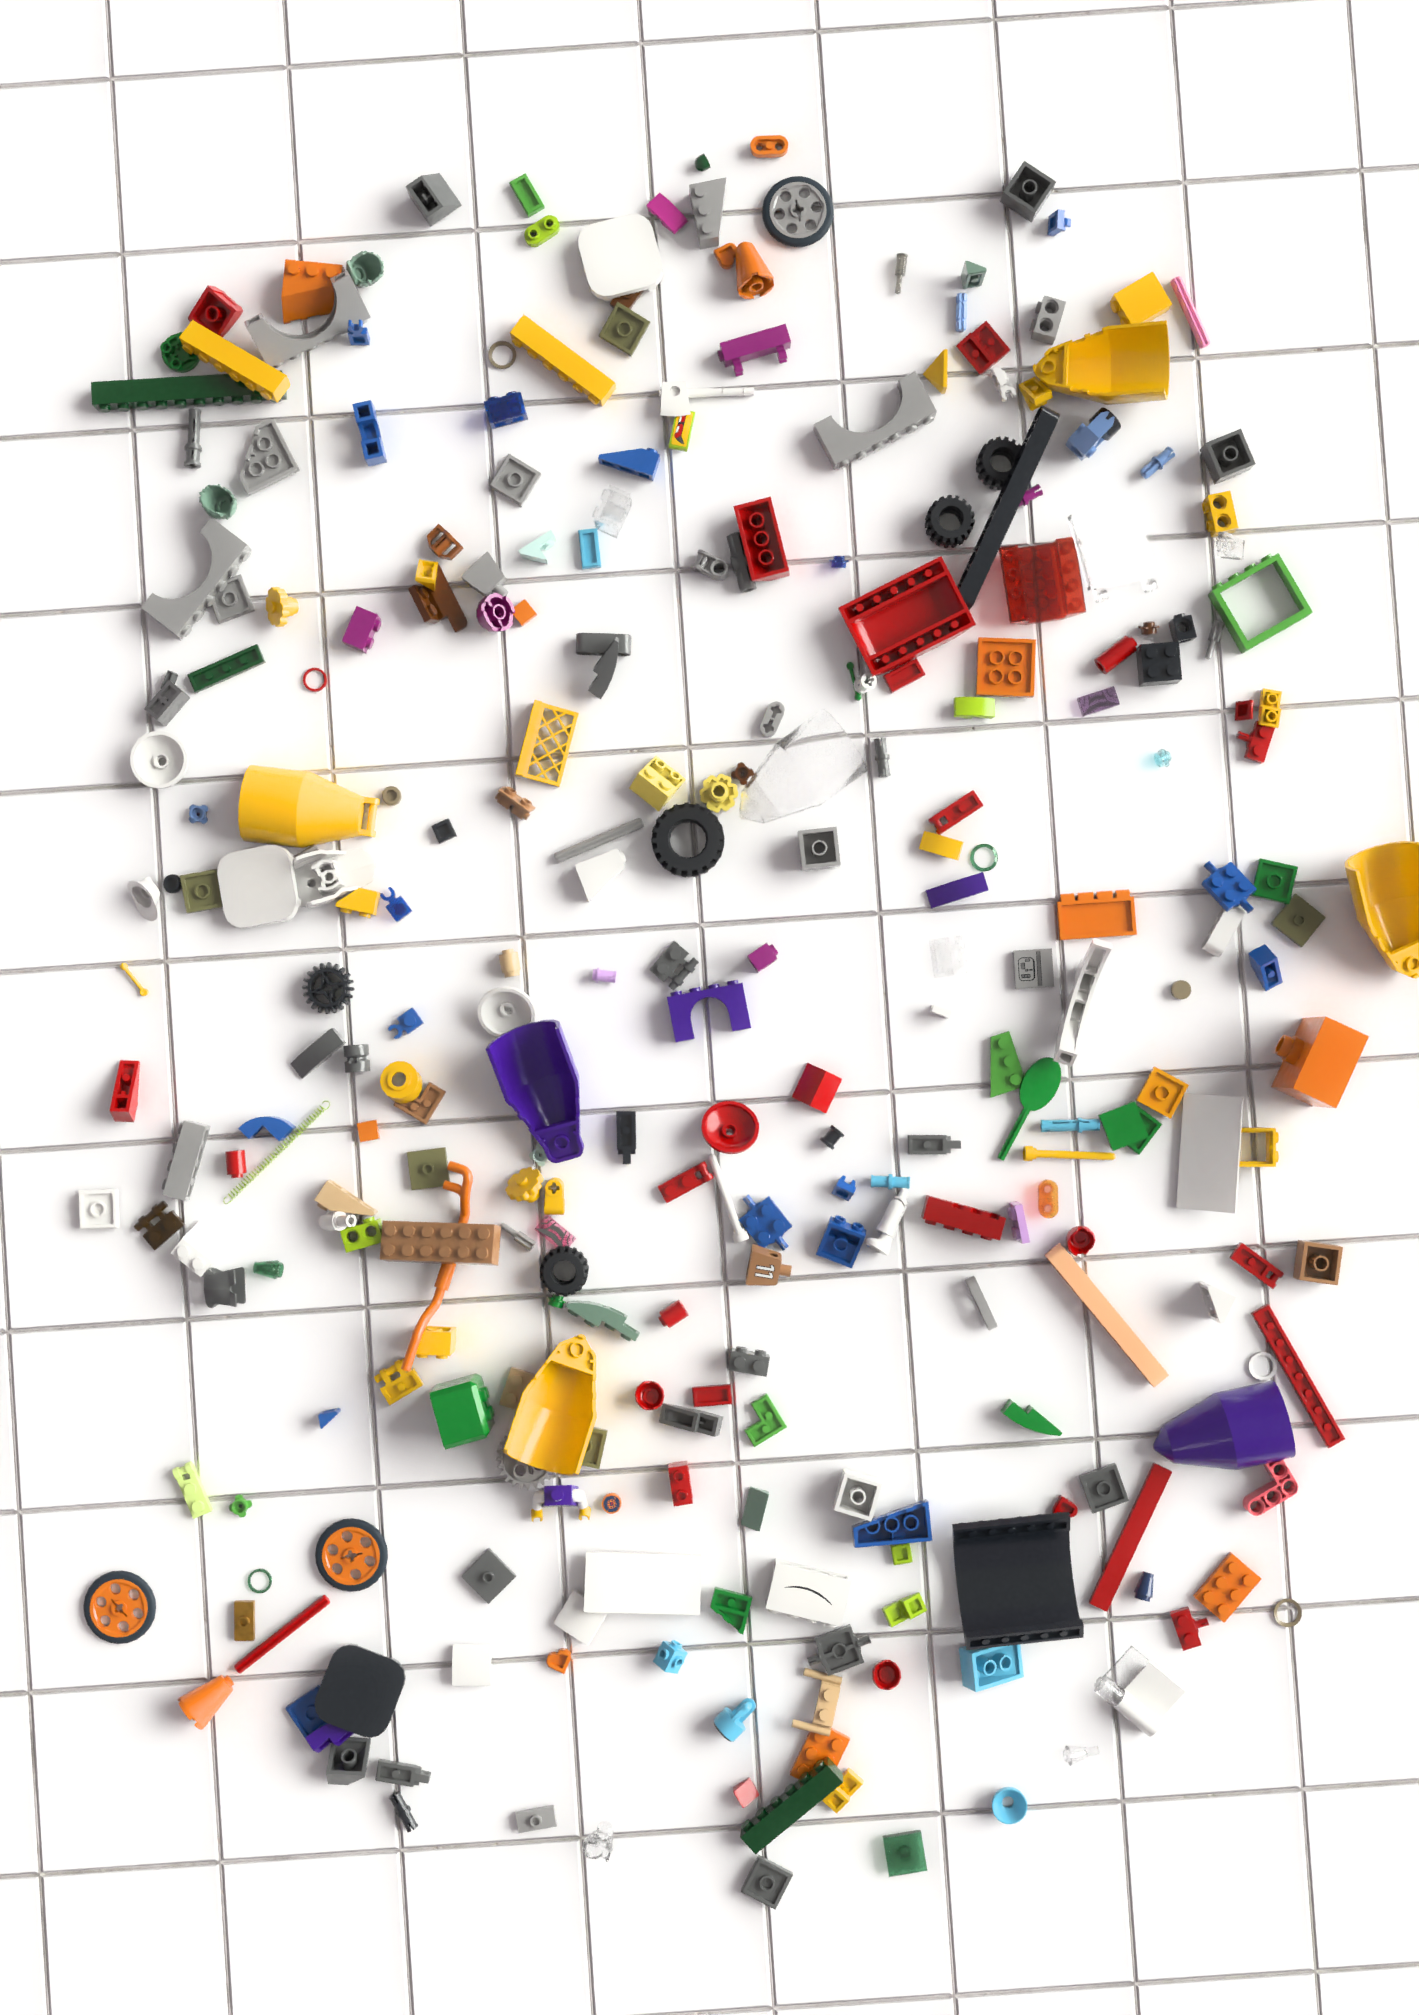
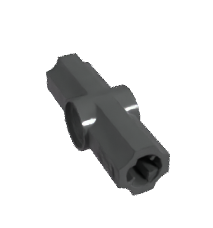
M740 532L732 533L726 536L731 553L730 560L733 572L736 573L740 592H750L756 589V583L751 579Z

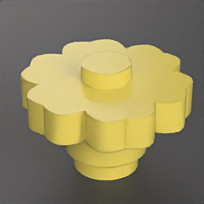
M719 774L716 778L710 775L703 781L704 788L699 791L700 800L706 804L710 811L719 813L722 809L727 812L730 808L734 807V799L738 797L737 785L731 783V777Z

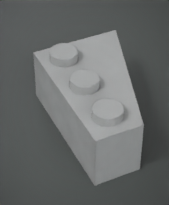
M726 177L689 185V196L700 250L719 246L726 193Z

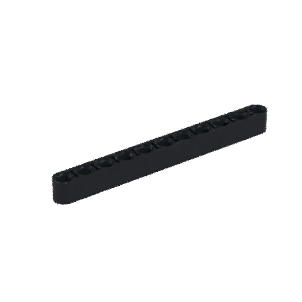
M1043 405L1038 409L957 585L969 610L975 603L1059 420V413Z

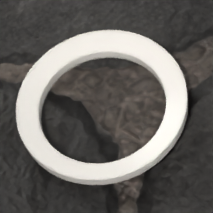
M1259 1352L1251 1357L1249 1371L1258 1380H1268L1275 1375L1277 1362L1271 1354ZM1258 1356H1267L1272 1361L1273 1368L1267 1376H1258L1253 1371L1252 1364Z

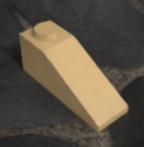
M332 1180L326 1181L314 1199L318 1202L317 1206L325 1211H341L374 1216L378 1213L376 1209Z

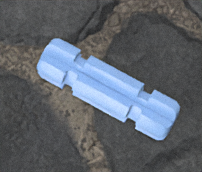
M958 293L956 296L957 322L955 330L957 332H964L966 330V293Z

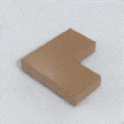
M429 1082L420 1098L417 1097L412 1102L406 1104L395 1102L393 1105L427 1125L446 1091Z

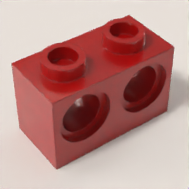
M688 1461L668 1463L673 1505L693 1504Z

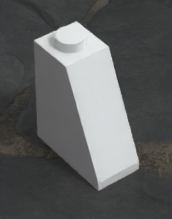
M617 848L575 864L589 902L593 901L625 869L624 863L627 861L623 851L619 853Z

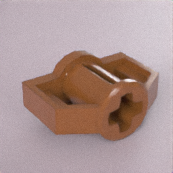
M440 524L427 535L429 548L441 559L452 560L464 549ZM442 532L443 535L432 545V541ZM452 544L455 545L447 555H443Z

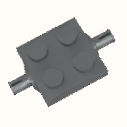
M849 1624L814 1637L818 1654L807 1659L810 1666L821 1662L828 1676L864 1663L861 1646L871 1643L869 1635L858 1639Z

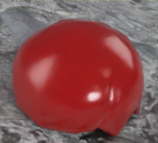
M1085 1226L1072 1228L1068 1231L1065 1239L1068 1250L1075 1256L1078 1254L1086 1255L1093 1248L1096 1241L1094 1233Z
M644 1381L637 1387L635 1400L642 1409L655 1410L663 1404L664 1391L658 1383Z
M881 1660L874 1665L872 1680L879 1689L892 1690L899 1684L901 1671L895 1662Z

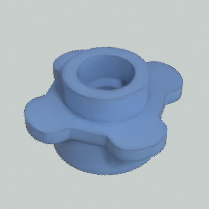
M191 805L189 807V821L191 823H207L208 807L206 805Z

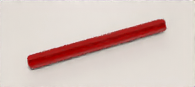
M326 1595L321 1596L234 1665L235 1670L239 1674L245 1671L329 1605V1598Z

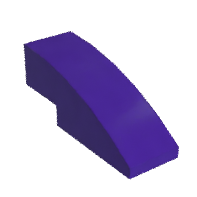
M981 872L928 889L926 894L932 909L987 892L989 889L984 873Z
M326 1724L315 1730L305 1739L313 1751L320 1753L330 1743L340 1746L354 1733L331 1724Z

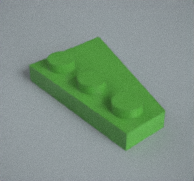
M1009 1031L990 1037L991 1098L1019 1089L1024 1077Z

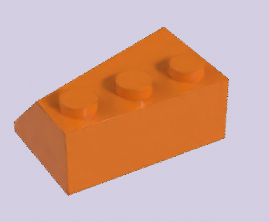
M285 259L281 296L283 323H291V321L298 319L305 320L316 315L331 314L334 305V289L330 278L344 272L343 265Z

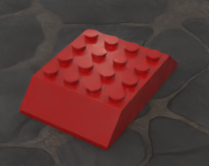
M942 556L838 608L873 677L889 672L957 638L976 625Z

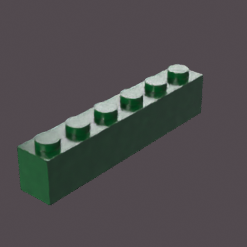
M829 1757L819 1760L813 1769L809 1772H804L795 1784L788 1785L783 1794L775 1796L767 1807H762L757 1811L755 1817L751 1820H746L741 1825L740 1838L756 1855L843 1783V1773Z

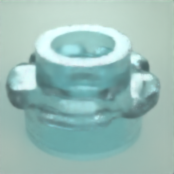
M1160 749L1154 754L1157 766L1168 767L1170 765L1171 754L1168 751Z

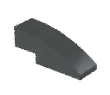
M617 636L593 669L598 675L589 686L588 691L599 699L603 697L608 689L616 668L619 653V638Z
M331 1028L290 1064L303 1079L330 1058L346 1042L335 1028Z
M663 1403L659 1423L716 1437L720 1434L723 1416Z

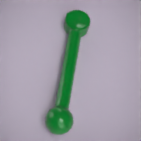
M848 662L846 668L850 671L854 687V681L856 680L853 671L854 664ZM854 688V698L856 701H860L862 696Z

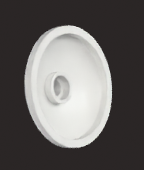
M153 731L143 735L136 741L131 750L130 765L135 777L144 785L156 789L168 788L178 783L186 773L188 753L183 742L175 735L165 731ZM161 759L166 760L164 765L160 764Z
M503 986L488 991L481 998L478 1006V1018L482 1027L495 1037L535 1021L536 1011L534 1003L526 993L514 987Z

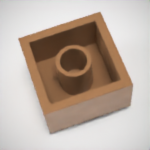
M1298 1239L1293 1278L1338 1285L1343 1247Z

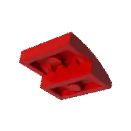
M987 321L981 324L973 333L970 332L956 345L979 375H982L1011 351Z

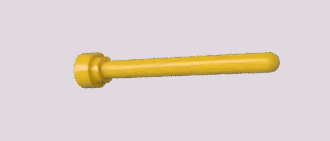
M1033 1146L1023 1147L1024 1161H1032L1036 1158L1114 1160L1116 1157L1112 1152L1037 1150Z

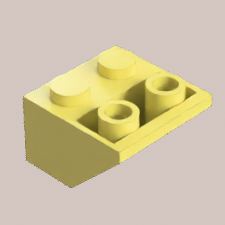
M655 756L637 774L629 789L657 811H660L686 779L663 760Z

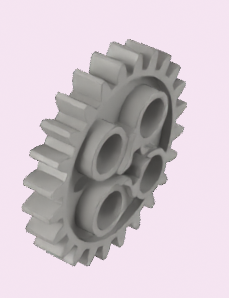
M500 1442V1446L504 1448L505 1443ZM497 1449L496 1452L501 1454L500 1457L496 1458V1461H501L497 1468H503L500 1475H507L505 1482L510 1479L513 1480L512 1487L519 1483V1489L524 1484L527 1490H529L530 1484H533L536 1489L538 1486L537 1482L544 1485V1478L551 1479L548 1471L532 1467L534 1473L530 1474L527 1464L509 1457L503 1453V1449ZM518 1465L525 1466L526 1473L519 1475L516 1472V1467Z

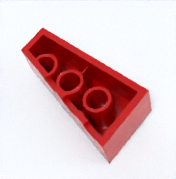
M929 1195L926 1196L921 1218L925 1219L924 1223L936 1226V1223L944 1225L943 1228L953 1231L955 1228L961 1229L964 1234L973 1236V1233L981 1235L980 1238L990 1241L992 1238L1001 1240L1006 1218L1002 1215Z

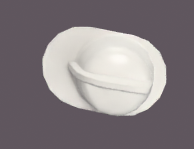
M145 877L140 881H129L127 885L139 913L149 921L156 920L158 918L156 902L160 896L157 886L150 877Z

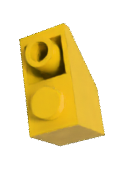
M358 888L336 902V907L341 908L340 912L351 914L352 911L359 912V916L370 918L371 915L376 916L381 893Z

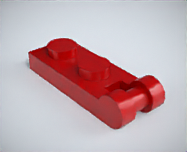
M972 790L928 819V821L937 829L936 833L941 835L984 805L975 791ZM943 816L948 822L945 825H943L939 820Z
M705 1161L657 1186L666 1203L714 1178L712 1173L708 1172ZM700 1171L702 1178L697 1179L694 1173Z
M1241 1242L1229 1257L1271 1289L1276 1287L1275 1283L1284 1275L1282 1271ZM1271 1271L1273 1274L1268 1279L1266 1275Z

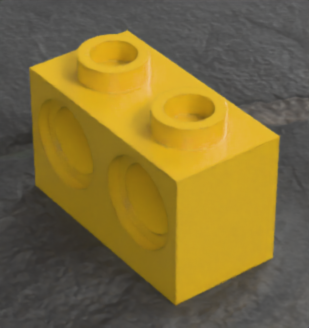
M1231 491L1211 494L1203 500L1202 510L1207 516L1206 528L1210 532L1211 537L1234 533L1238 529ZM1213 502H1218L1221 508H1215ZM1217 520L1223 521L1225 527H1220L1217 524Z

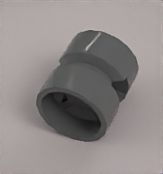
M369 1044L343 1046L344 1057L347 1058V1061L344 1062L345 1073L370 1071V1060L367 1059Z

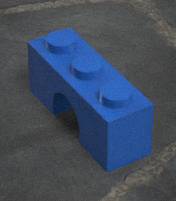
M368 400L352 404L356 423L362 438L361 445L368 466L387 463L378 419L372 401Z

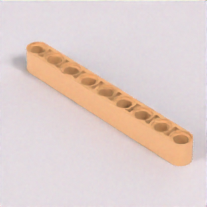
M1060 1243L1044 1255L1153 1387H1156L1169 1376Z

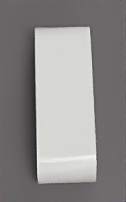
M1241 906L1234 907L1228 912L1222 908L1201 948L1219 958L1226 949L1246 911Z

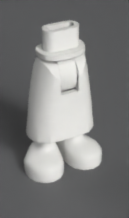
M900 1189L898 1196L894 1195V1200L888 1204L884 1216L876 1228L877 1232L881 1234L880 1237L876 1239L868 1238L865 1244L870 1249L883 1255H888L892 1239H894L897 1227L907 1207L906 1198L909 1193L906 1190Z

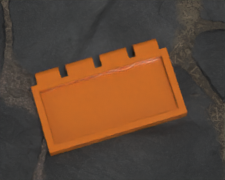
M1129 889L1115 890V898H1113L1112 891L1096 892V899H1094L1093 892L1077 893L1076 901L1074 893L1060 894V902H1056L1059 940L1137 935L1134 896L1130 897Z

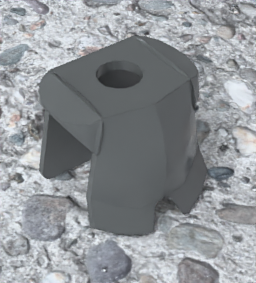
M210 1267L206 1271L204 1276L205 1302L209 1308H214L219 1304L236 1307L237 1303L244 1304L246 1302L245 1270L243 1267L226 1271Z

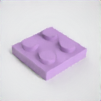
M1017 1201L1010 1202V1208H1007L1009 1219H1012L1014 1225L1011 1227L1012 1236L1022 1244L1030 1243L1023 1205Z

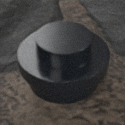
M175 874L165 877L163 881L164 889L169 893H178L182 889L180 877Z

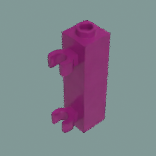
M782 324L721 342L720 350L717 351L719 361L724 363L725 368L733 365L736 377L743 375L741 363L776 352L779 364L787 362L785 350L791 347L787 326Z

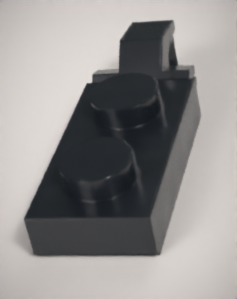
M616 1111L618 1154H623V1164H631V1154H636V1111Z

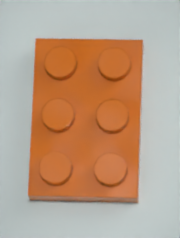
M1230 1552L1193 1596L1225 1623L1260 1582L1261 1578Z
M831 1728L829 1737L809 1732L793 1764L790 1775L799 1779L804 1772L812 1770L819 1760H824L826 1757H829L838 1766L850 1741V1737Z

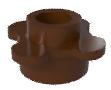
M1151 621L1143 622V626H1138V628L1141 629V634L1148 635L1156 634L1157 628H1160V626L1155 625V622Z
M743 762L738 763L736 770L731 773V777L740 781L741 785H746L749 777L754 775L753 769H749Z

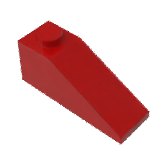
M120 1060L109 1110L115 1122H134L138 1105L139 1061Z

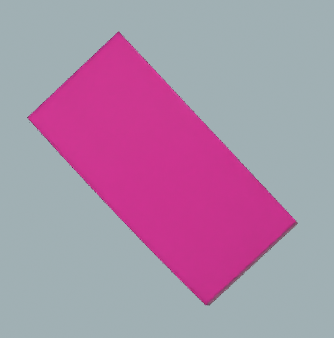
M658 193L646 205L648 211L660 219L662 225L673 234L678 232L688 222L687 218L661 193Z

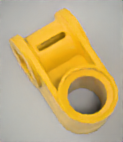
M551 1178L545 1186L544 1215H564V1183L559 1178ZM553 1182L556 1183V1186H559L556 1192L553 1191V1188H550Z

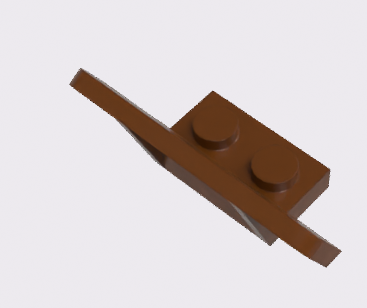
M439 563L435 591L424 585H413L408 588L425 623L435 624L448 618L456 633L467 627V619Z

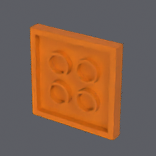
M979 637L977 644L976 696L1033 698L1036 639Z

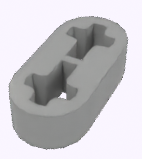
M772 702L767 708L760 725V732L764 737H772L777 732L785 711L783 704L780 702ZM778 706L781 714L777 713L774 719L772 718L773 711L771 708ZM769 721H773L771 728L774 730L766 733L763 726H767Z

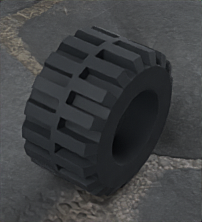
M1000 436L996 437L995 440L992 438L987 444H984L976 460V473H979V480H984L982 484L985 486L989 484L990 489H994V487H997V490L1002 489L1010 470L1006 472L995 470L991 465L990 459L996 455L1005 456L1010 461L1012 467L1021 448L1020 443L1018 445L1015 444L1016 440L1012 439V441H1009V437H1004L1001 440Z
M947 495L946 498L942 496L938 501L935 500L928 510L925 518L927 536L930 535V540L932 542L935 540L937 542L936 545L939 547L940 544L944 545L943 548H948V546L954 548L957 544L960 546L964 540H967L975 523V519H973L975 516L974 511L971 512L972 506L970 504L966 505L967 501L965 499L959 500L960 496H955V498H952V495ZM945 513L954 514L960 521V527L953 531L944 529L939 523V516Z
M565 1245V1247L557 1246V1248L551 1249L545 1255L540 1267V1280L543 1281V1286L547 1287L550 1293L554 1292L556 1296L563 1295V1297H567L569 1294L574 1295L577 1291H580L587 1281L589 1271L588 1261L584 1258V1254L581 1251H577V1248H570L568 1245ZM565 1260L574 1265L576 1274L573 1279L561 1281L555 1277L553 1267L558 1261Z

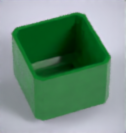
M476 1373L436 1384L430 1391V1400L445 1450L487 1438L495 1424L493 1418L495 1416L494 1409L488 1400L490 1398L488 1388L484 1386L482 1376Z

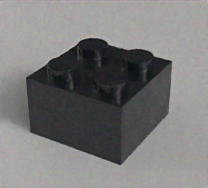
M1179 641L1141 644L1137 647L1136 658L1139 687L1177 684L1182 680Z

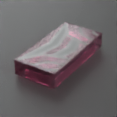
M546 1215L535 1228L538 1233L555 1247H570L576 1240L574 1235L549 1215Z

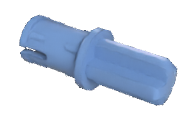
M1166 447L1159 455L1153 456L1152 461L1140 470L1141 476L1147 479L1158 469H1163V465L1175 457L1173 449Z

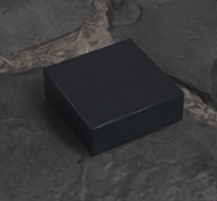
M449 818L431 826L439 844L457 837Z

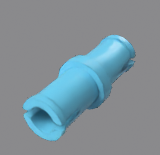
M889 1174V1176L871 1175V1187H886L888 1190H892V1188L909 1189L910 1177H896L893 1174Z

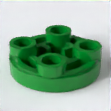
M183 332L171 335L160 346L164 363L168 368L177 373H186L193 370L200 361L197 355L194 353L189 354L182 348L183 345L179 337Z

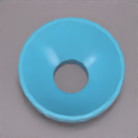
M1004 1787L999 1789L993 1796L992 1811L1000 1822L1015 1824L1020 1822L1026 1815L1027 1801L1018 1789ZM1005 1797L1013 1799L1011 1806L1006 1807L1002 1804Z

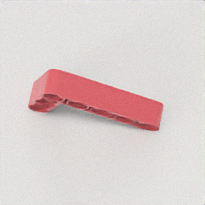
M1284 1460L1263 1464L1272 1481L1244 1497L1243 1507L1250 1514L1259 1516L1297 1493L1298 1484ZM1280 1464V1470L1274 1473V1467ZM1290 1481V1487L1284 1489V1483ZM1270 1491H1274V1496L1271 1499H1267V1494ZM1257 1501L1256 1508L1250 1509L1251 1503Z

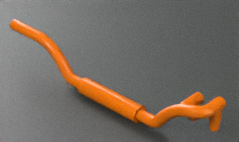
M450 1161L447 1170L461 1174L463 1182L461 1186L445 1180L443 1189L455 1192L460 1196V1217L458 1223H468L470 1216V1192L473 1181L472 1172L465 1165ZM441 1264L434 1285L436 1290L433 1299L415 1326L401 1366L402 1370L410 1372L423 1332L434 1313L439 1309L445 1290L448 1291L456 1264Z

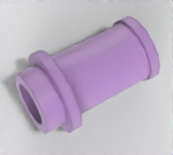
M599 968L593 969L592 980L596 981V983L598 981L615 983L616 971L599 970Z

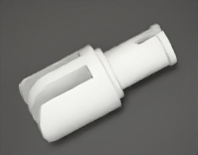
M341 1211L328 1212L320 1217L318 1224L324 1230L342 1231L346 1227L355 1226L356 1217L354 1215H346Z

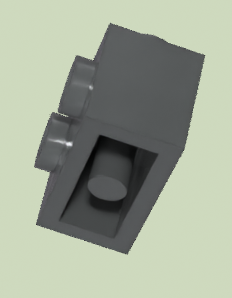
M741 1346L731 1348L728 1370L767 1377L770 1355L766 1354V1351L755 1350L753 1352Z

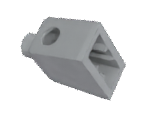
M488 552L480 557L461 576L467 585L484 597L493 593H498L503 597L508 594V591L502 586L507 581L506 577Z

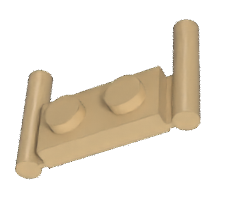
M804 1668L803 1676L822 1681L812 1724L793 1719L791 1727L829 1737L839 1698L842 1677L828 1676L827 1673Z

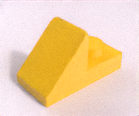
M1036 377L1018 384L1031 411L1046 405L1047 400L1053 398L1052 391Z

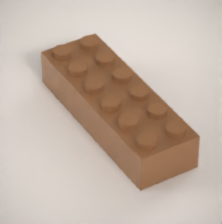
M383 1221L380 1260L388 1262L498 1266L501 1227L495 1224Z

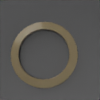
M498 341L490 347L488 357L494 367L506 369L515 362L516 351L509 342ZM503 345L511 349L513 357L510 363L498 365L493 361L492 353L496 347Z
M1287 1598L1280 1600L1275 1605L1273 1614L1275 1620L1281 1626L1293 1627L1301 1620L1302 1609L1295 1600ZM1285 1602L1293 1603L1298 1611L1296 1619L1290 1623L1280 1621L1277 1616L1278 1607Z

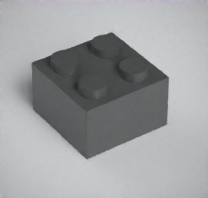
M1024 161L1004 190L1000 202L1032 223L1052 193L1056 181Z
M1241 429L1211 440L1200 449L1214 485L1250 471L1256 464Z

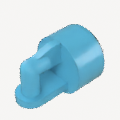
M746 1698L733 1711L725 1707L714 1718L716 1729L725 1739L734 1742L746 1730L743 1721L755 1710V1701L751 1698Z

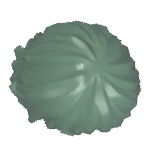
M361 251L352 256L350 261L346 262V270L355 285L358 287H368L378 282L384 275V262L381 261V257L378 254Z
M220 484L208 485L205 489H202V492H199V495H201L199 503L202 504L205 512L210 517L228 520L236 512L237 500L228 489L222 488Z

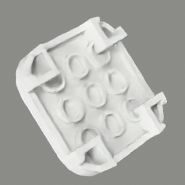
M628 214L591 224L581 231L578 238L579 252L592 295L605 300V302H611L612 298L647 289L649 292L656 289L655 287L663 277L662 261L653 228L648 219L639 214Z
M265 845L231 852L220 860L217 867V876L223 912L226 920L231 925L238 928H251L293 919L299 906H301L293 867V854H290L287 849L278 845Z

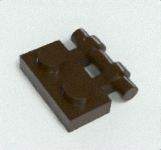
M165 1201L158 1205L155 1204L151 1208L152 1210L146 1216H141L138 1219L139 1222L134 1225L137 1231H140L143 1227L148 1230L143 1235V1238L154 1250H157L186 1225L174 1210L168 1214L163 1211L168 1207ZM158 1216L161 1220L153 1225L150 1221Z

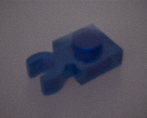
M389 887L391 895L385 897L381 893L380 896L383 900L390 903L386 906V909L398 923L413 912V910L401 895L396 898L395 890Z

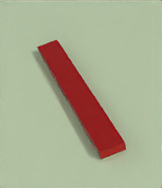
M1266 1304L1251 1312L1252 1317L1326 1447L1331 1448L1345 1440L1344 1435L1270 1305Z
M1153 1462L1088 1601L1089 1604L1106 1612L1108 1611L1172 1474L1171 1470Z

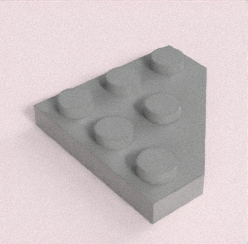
M273 418L255 427L254 437L251 445H249L243 470H241L239 479L249 496L300 471Z

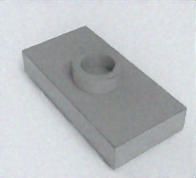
M554 1805L516 1811L515 1813L518 1833L557 1827Z

